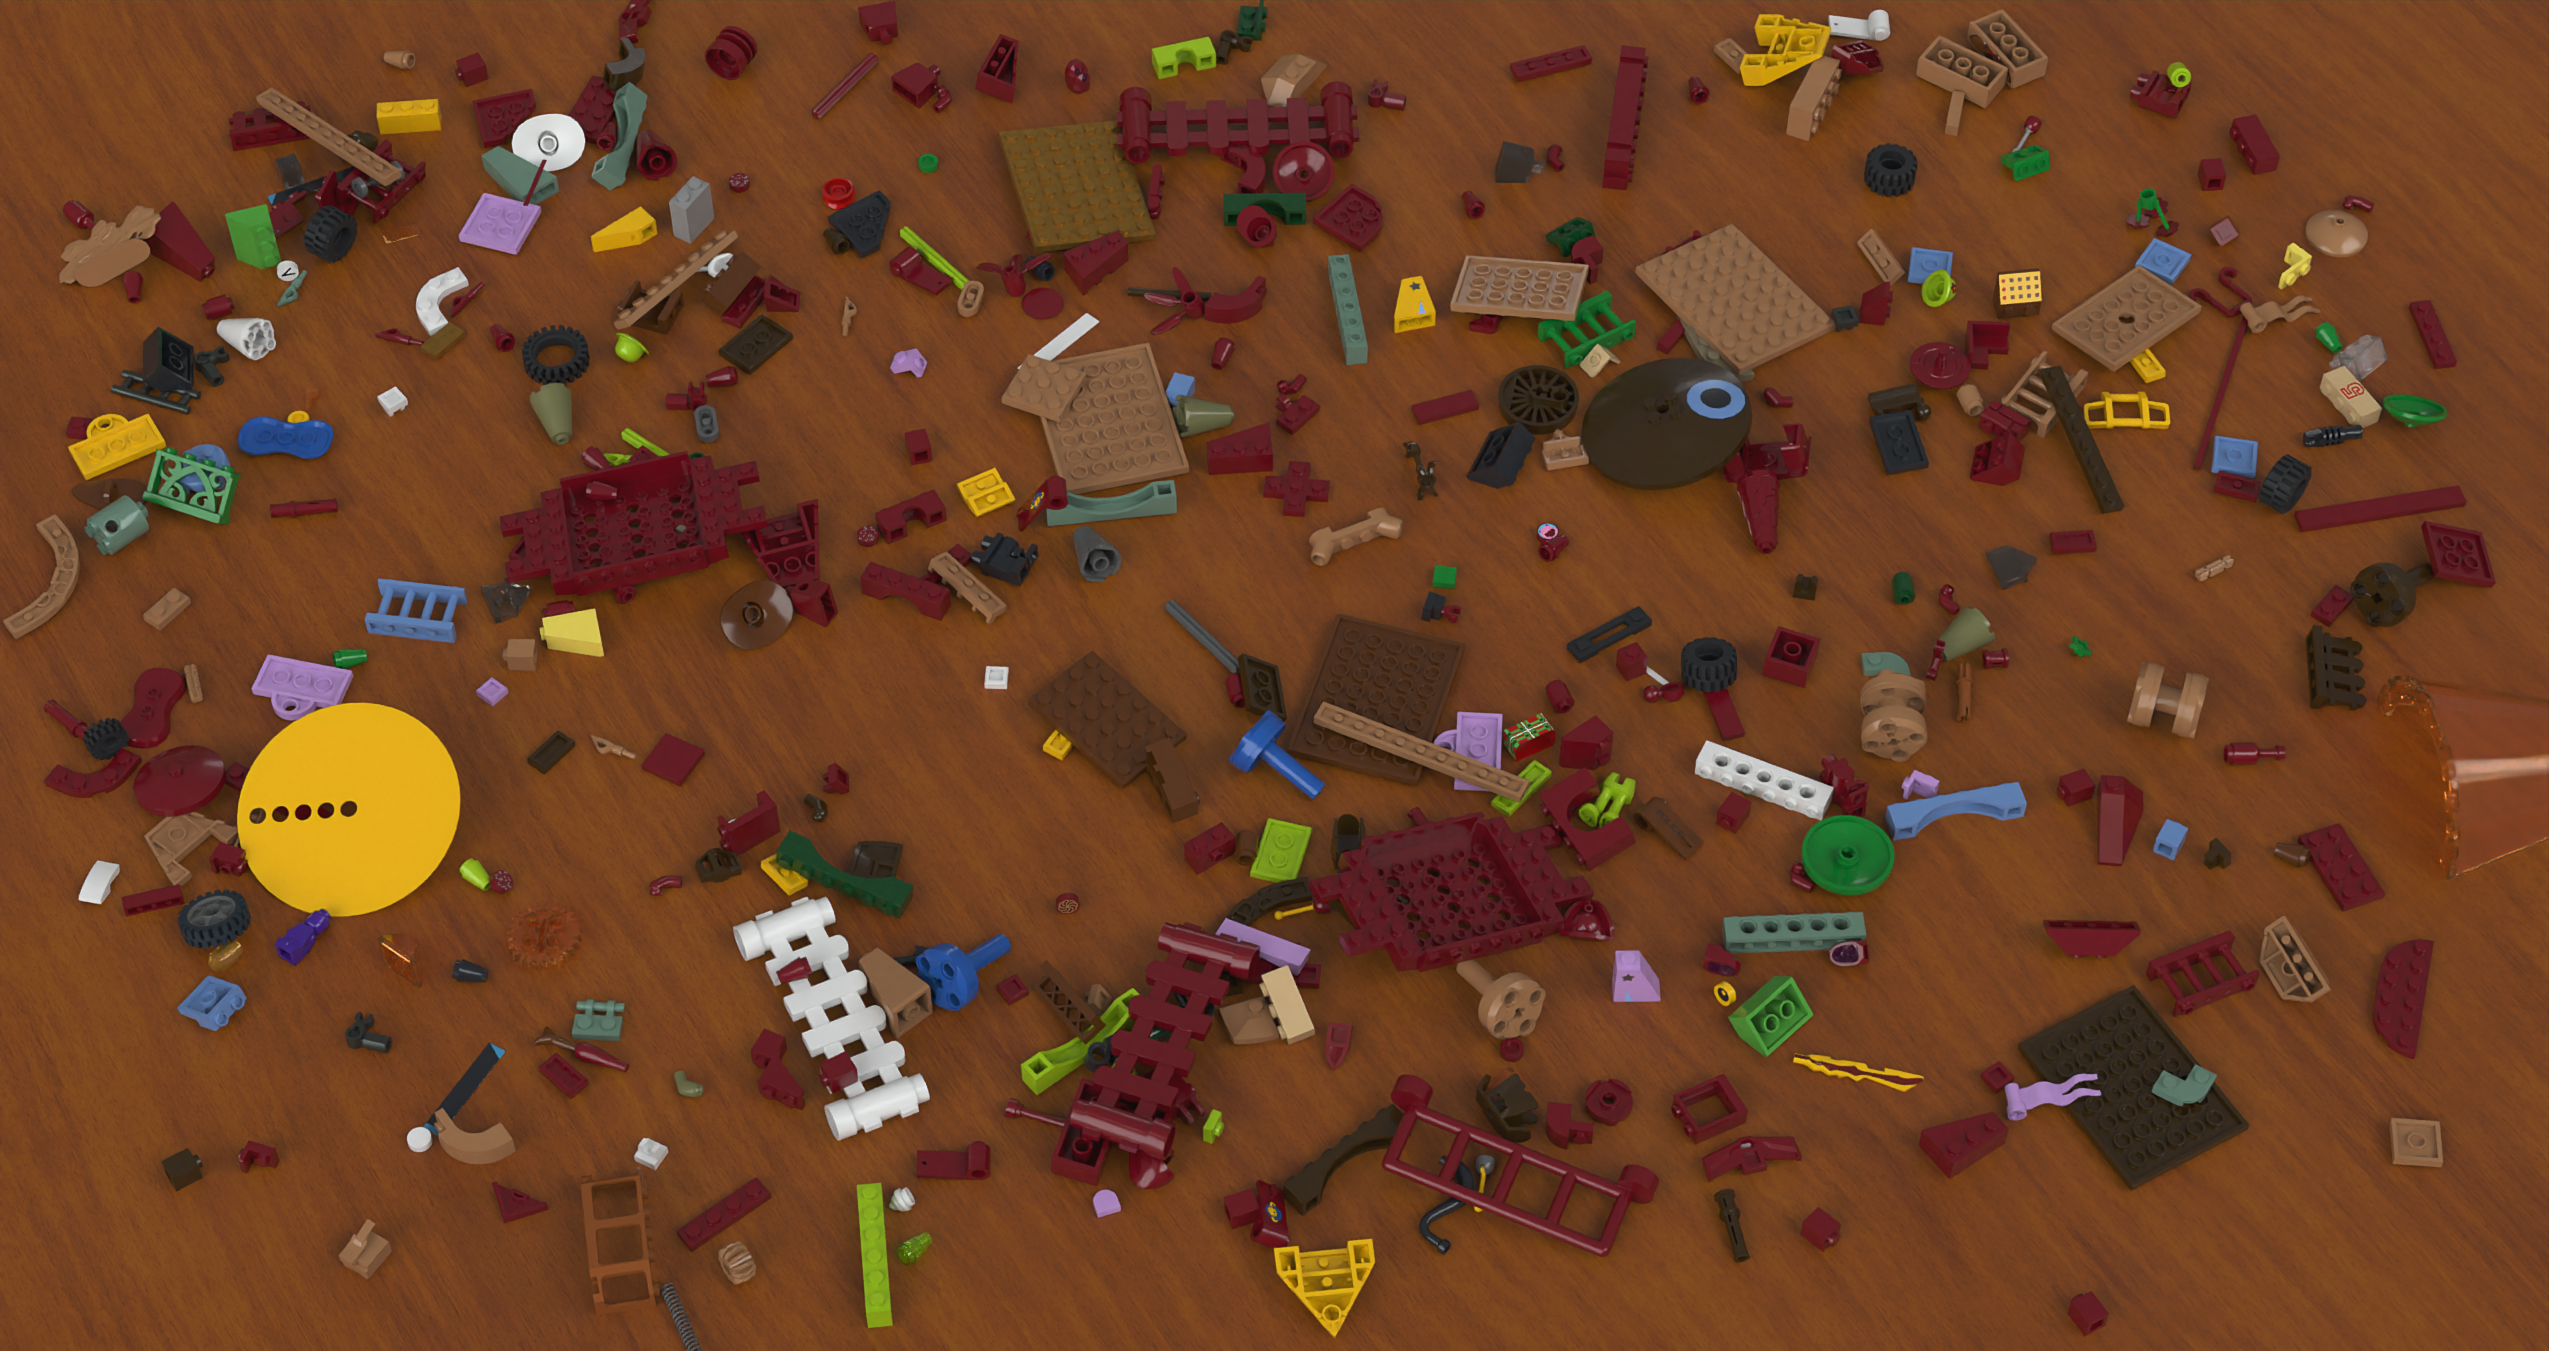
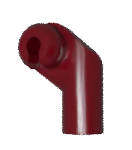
M944 85L936 89L939 100L933 105L936 113L943 111L952 100L950 91Z
M1554 144L1548 148L1546 160L1557 172H1560L1565 167L1564 163L1558 158L1563 150L1561 146Z
M1771 387L1764 390L1763 396L1772 407H1793L1792 396L1782 397Z

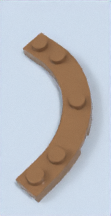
M56 514L36 524L38 531L53 548L57 560V567H55L51 586L47 592H43L32 604L3 620L5 627L15 639L36 629L53 617L67 602L78 580L80 559L77 546L72 534Z

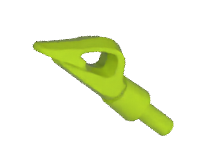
M603 454L613 467L625 463L629 464L628 460L632 456Z

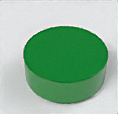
M924 154L919 157L918 168L920 171L932 173L938 169V158L935 155Z

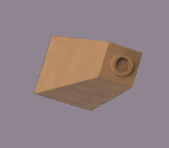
M876 948L872 952L866 953L859 960L860 971L864 973L867 979V987L877 1006H880L885 1012L886 1024L895 1039H898L933 1013L930 986L882 950Z

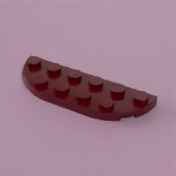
M2423 939L2403 942L2387 953L2380 967L2372 1013L2375 1030L2388 1042L2387 1046L2398 1054L2410 1059H2414L2416 1055L2434 941Z

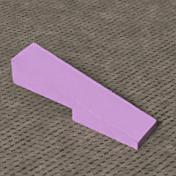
M1225 918L1215 934L1220 936L1221 933L1237 937L1238 942L1243 940L1259 945L1261 949L1260 957L1279 967L1288 965L1291 973L1298 976L1307 962L1311 950Z

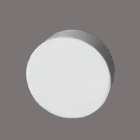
M424 1127L412 1129L407 1135L408 1146L415 1152H423L429 1149L432 1145L430 1131Z

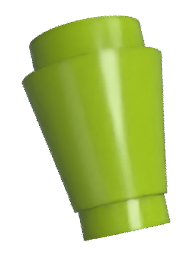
M470 858L463 863L459 870L462 878L483 891L491 888L489 883L490 876L478 860Z

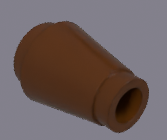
M2279 842L2274 851L2275 856L2297 867H2306L2311 850L2306 848L2305 845Z

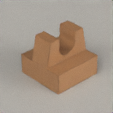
M1100 984L1092 985L1091 990L1084 995L1088 1000L1087 1004L1099 1018L1110 1006L1112 997Z

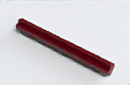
M870 53L812 109L813 117L820 119L878 63V56Z

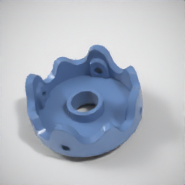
M213 444L198 445L184 452L196 455V460L203 461V459L215 461V466L221 468L222 465L230 466L225 452ZM183 463V468L190 466V464ZM206 470V472H207L208 475L210 476V474L212 473V471ZM192 473L179 481L188 495L191 493V490L197 493L206 492L201 479L196 473ZM218 476L216 478L217 483H223L220 487L216 488L220 490L225 486V480L223 476Z

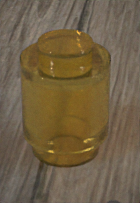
M229 940L226 945L221 944L208 955V964L212 970L224 973L241 959L244 950L236 940Z

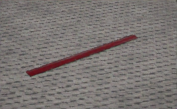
M545 159L542 160L523 206H528L546 164L547 160Z

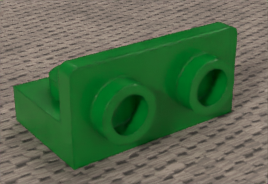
M2036 144L2001 156V163L2012 169L2015 181L2050 170L2049 151Z

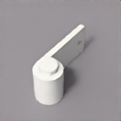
M1884 10L1873 11L1869 15L1868 20L1832 15L1828 17L1829 27H1831L1830 35L1877 41L1885 40L1890 35L1889 15Z

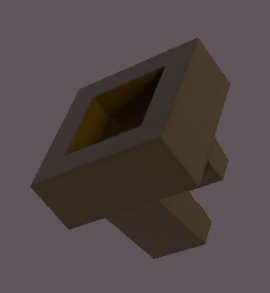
M1798 574L1796 576L1793 597L1814 601L1818 584L1817 577H1805L1803 574Z
M2217 837L2210 841L2209 851L2204 854L2206 858L2204 864L2209 869L2218 865L2225 869L2231 865V853Z

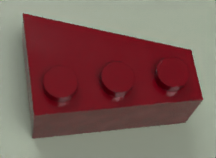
M1003 34L999 35L978 72L975 90L1013 103L1018 40Z
M1989 1112L1924 1129L1921 1132L1919 1146L1944 1174L1951 1179L2005 1144L2009 1128L1994 1112Z

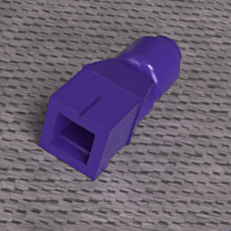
M324 909L314 911L304 920V923L301 922L289 929L283 938L280 937L275 942L278 956L296 966L310 953L316 936L320 935L329 926L330 914Z

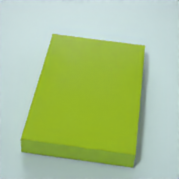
M1268 818L1258 847L1257 857L1251 868L1250 877L1276 883L1297 879L1312 835V828Z

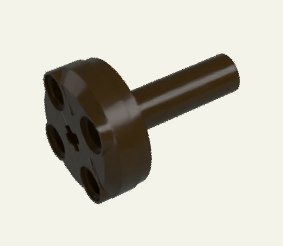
M2381 562L2372 564L2360 571L2350 585V592L2366 622L2372 627H2391L2404 621L2414 610L2416 604L2415 589L2434 579L2432 566L2424 562L2405 572L2395 564Z

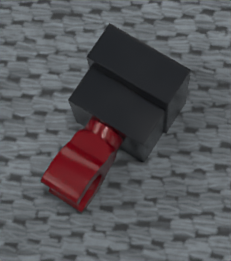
M1429 591L1423 607L1421 620L1430 622L1432 618L1440 621L1441 616L1444 615L1450 622L1457 623L1458 616L1453 613L1460 615L1461 607L1456 605L1445 607L1446 597Z

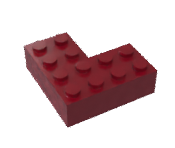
M1081 1079L1051 1159V1173L1098 1186L1112 1146L1119 1147V1143L1100 1138L1099 1142L1082 1137L1081 1129L1070 1126V1118L1076 1101L1079 1098L1090 1102L1092 1100L1097 1101L1101 1092L1094 1090L1093 1081ZM1119 1099L1116 1108L1134 1113L1138 1104ZM1173 1109L1170 1114L1157 1110L1153 1119L1157 1117L1172 1122Z

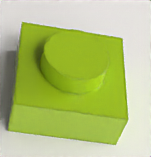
M1212 1110L1203 1128V1141L1213 1144L1216 1136L1220 1137L1224 1129L1222 1112Z

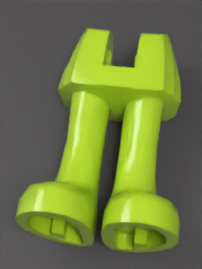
M1610 773L1599 785L1601 794L1594 805L1585 803L1581 806L1579 810L1580 818L1593 828L1597 826L1598 822L1599 828L1618 818L1623 804L1628 805L1632 801L1636 781L1627 777L1621 785L1618 784L1620 774ZM1610 799L1613 800L1609 810L1602 815Z

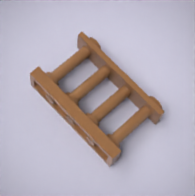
M2043 351L2039 357L2036 356L2033 359L2028 371L2007 396L2004 395L2000 401L2006 407L2036 422L2038 426L2037 435L2042 438L2046 437L2059 420L2052 401L2050 402L2026 389L2030 384H2033L2047 391L2042 379L2036 377L2041 369L2052 367L2045 363L2046 351ZM2080 369L2076 376L2064 373L2075 399L2086 385L2088 372ZM2021 396L2047 409L2045 415H2039L2015 402Z

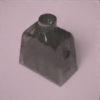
M1503 141L1495 166V183H1527L1532 172L1543 173L1544 161L1534 160V150L1532 148Z

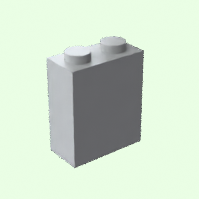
M694 176L669 201L674 236L690 244L715 218L710 184Z

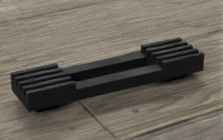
M1638 606L1569 642L1567 650H1570V653H1573V657H1576V660L1582 663L1597 655L1599 651L1629 635H1635L1652 626V620ZM1622 624L1627 625L1623 630L1596 644L1592 642L1595 638Z

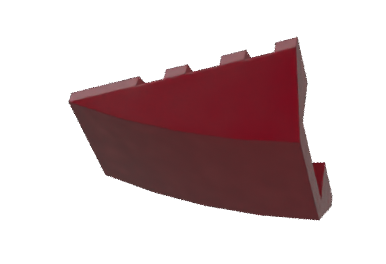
M818 499L798 503L796 513L767 519L768 527L741 532L770 580L780 585L783 589L788 586H796L803 578L820 580Z

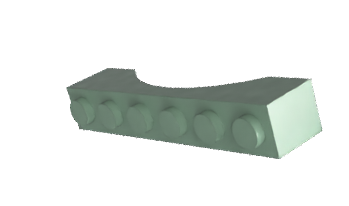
M630 82L617 90L613 102L618 122L616 146L612 153L607 154L595 163L591 176L610 191L616 186H621L626 179L625 173L630 165L629 159L634 151L633 145L638 136L637 131L643 120L642 114L647 107L646 100L648 95Z
M1174 480L1152 482L1135 492L1110 498L1084 497L1067 491L1068 504L1065 508L1052 510L1045 507L1047 525L1056 526L1177 513V496Z

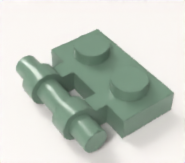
M595 999L577 1001V1010H585V1014H575L572 1029L573 1039L620 1041L623 1017L615 1016V1013L625 1012V1003H616V1000L595 1002ZM594 1011H605L606 1016L594 1015Z

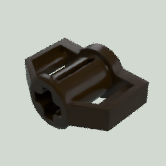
M720 848L708 850L695 864L702 883L712 880L714 882H723L732 876L741 875L742 867L736 853L724 851ZM723 858L729 859L732 867L727 866ZM703 862L708 863L710 872L706 871Z

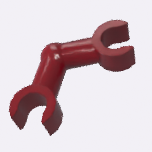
M1938 639L1936 641V646L1933 648V659L1926 675L1927 679L1936 680L1941 660L1944 657L1945 641Z

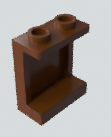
M635 280L632 287L628 288L625 299L619 303L618 313L632 308V303L641 297L644 298L647 295V290L641 288L640 281ZM674 290L671 296H666L634 322L632 326L667 335L684 307L682 291Z

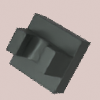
M1852 305L1832 309L1831 315L1837 332L1841 331V329L1848 328L1850 330L1858 326L1859 320Z

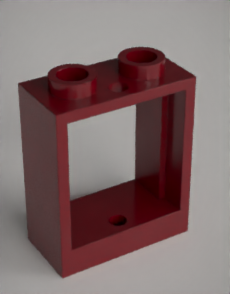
M1725 1074L1675 1094L1671 1106L1674 1117L1681 1121L1686 1136L1691 1137L1695 1145L1745 1124L1748 1112ZM1717 1095L1729 1115L1698 1127L1686 1107Z

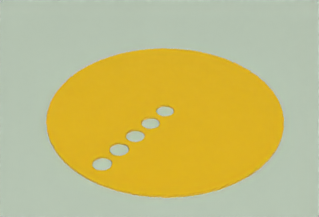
M346 703L322 708L307 714L284 728L265 746L246 776L240 794L237 814L238 835L241 848L246 852L245 859L248 860L247 863L256 878L270 893L286 904L304 912L312 913L324 909L331 917H349L378 911L396 903L416 890L430 877L445 857L453 841L460 815L461 798L457 772L447 749L439 738L419 720L395 708L372 703ZM347 801H353L357 805L356 813L350 817L341 814V806ZM324 803H331L334 806L333 815L326 819L321 818L318 815V808ZM300 805L311 807V816L306 820H299L295 816V811ZM280 806L286 807L289 811L288 818L283 822H276L272 817L273 811ZM256 808H262L266 812L265 820L259 824H254L250 821V813Z

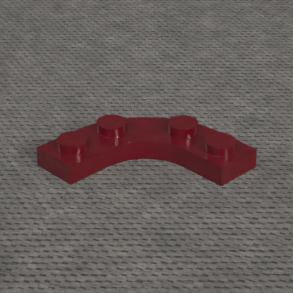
M121 748L111 762L98 772L81 774L57 764L44 782L47 787L63 794L77 798H92L93 794L104 791L107 794L120 787L141 764L142 759L141 756Z

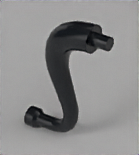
M1445 1155L1439 1161V1164L1442 1166L1446 1160ZM1461 1161L1453 1180L1457 1184L1475 1190V1177L1470 1168ZM1453 1197L1427 1212L1419 1223V1232L1422 1237L1435 1246L1442 1255L1448 1252L1451 1242L1446 1239L1442 1240L1429 1230V1225L1467 1204Z

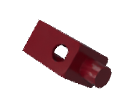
M895 0L858 7L860 25L870 41L881 40L883 45H888L893 41L892 38L898 36Z
M915 63L891 76L892 91L920 109L936 93L938 88L937 76L941 74V71L936 65H932L927 69L920 63Z
M803 578L795 587L788 586L786 589L788 596L793 601L796 612L819 625L827 627L839 613L829 583Z

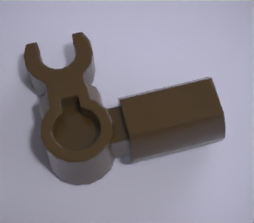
M1231 30L1223 31L1216 52V63L1226 65L1232 48H1240L1243 52H1249L1252 37H1240Z

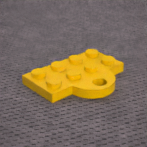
M106 414L97 417L89 424L87 428L88 439L73 444L68 449L85 480H88L151 454L156 449H163L166 447V443L149 414L129 422L123 416ZM104 424H110L106 428H101Z

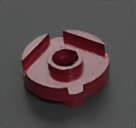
M1609 1079V1081L1603 1082L1598 1080L1587 1089L1585 1110L1596 1121L1606 1123L1608 1126H1616L1630 1115L1633 1107V1098L1630 1088L1625 1083L1617 1079ZM1610 1098L1614 1099L1613 1104L1611 1105L1606 1104L1603 1100H1609Z

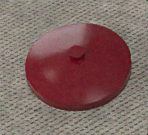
M202 746L172 748L156 755L139 770L134 780V794L139 805L153 815L163 817L185 815L204 807L220 793L226 781V769L220 756L209 748Z

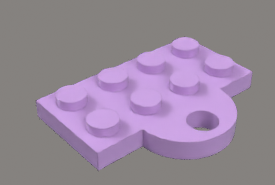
M268 654L254 682L252 692L255 695L270 697L274 712L279 717L286 720H298L312 713L316 707L326 708L341 704L352 681L353 672L351 670ZM289 706H295V707H296V708H295L294 710H292V711H286V710H285V709H286L287 707H289Z
M1457 712V730L1443 732L1436 738L1434 744L1440 747H1447L1453 752L1501 770L1502 714ZM1457 778L1454 780V790L1488 791Z

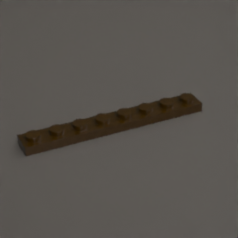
M2061 366L2041 369L2039 375L2102 514L2121 511L2124 504Z

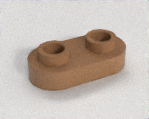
M969 281L963 286L957 303L959 314L965 317L977 314L984 297V286L982 283Z

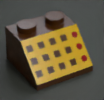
M2039 268L1998 272L1992 299L1998 319L2039 315L2042 302Z

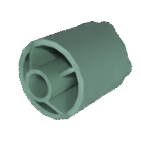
M123 495L87 518V526L84 529L90 538H95L98 543L97 547L104 556L107 554L113 555L149 532V525L146 520L149 514L141 502L135 503L130 497Z

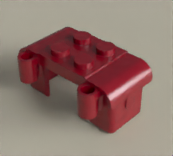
M1801 423L1783 425L1788 439L1785 442L1751 445L1749 437H1747L1740 451L1724 466L1723 477L1728 482L1736 483L1738 478L1746 472L1747 477L1752 476L1753 470L1775 472L1777 479L1779 477L1780 480L1803 477L1808 473L1812 437L1809 436L1807 440Z

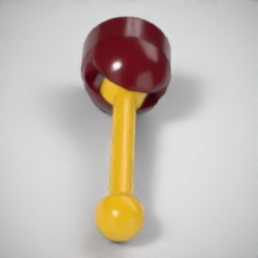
M1315 899L1310 906L1285 912L1276 911L1274 917L1277 920H1281L1284 916L1313 909L1319 914L1331 913L1329 902L1318 904Z

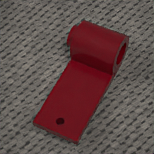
M906 247L889 263L890 272L894 276L900 277L936 296L953 282V278L922 264L920 255L912 247Z
M975 1141L966 1148V1152L917 1150V1178L984 1180L991 1175V1149L982 1141Z

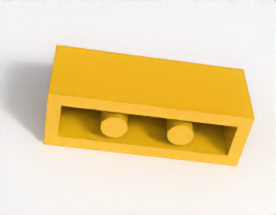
M438 99L377 103V122L380 135L441 130L442 116Z

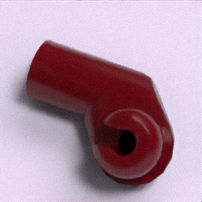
M2350 195L2344 198L2345 201L2342 204L2348 210H2352L2355 205L2369 213L2374 207V203L2362 197Z
M1298 374L1292 383L1280 380L1277 383L1278 391L1284 395L1297 393L1305 384L1307 378L1303 374Z
M1945 584L1939 591V604L1955 616L1961 607L1952 601L1953 586Z
M1794 862L1789 871L1791 882L1795 886L1811 893L1815 883L1805 878L1802 862Z
M662 876L651 881L649 885L651 887L650 894L662 895V887L681 888L682 876Z

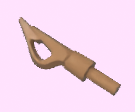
M845 297L844 315L841 323L843 326V336H847L848 327L851 326V318L857 314V308L847 297Z
M591 735L600 754L614 753L622 757L624 755L634 760L637 758V754L627 751L625 747Z

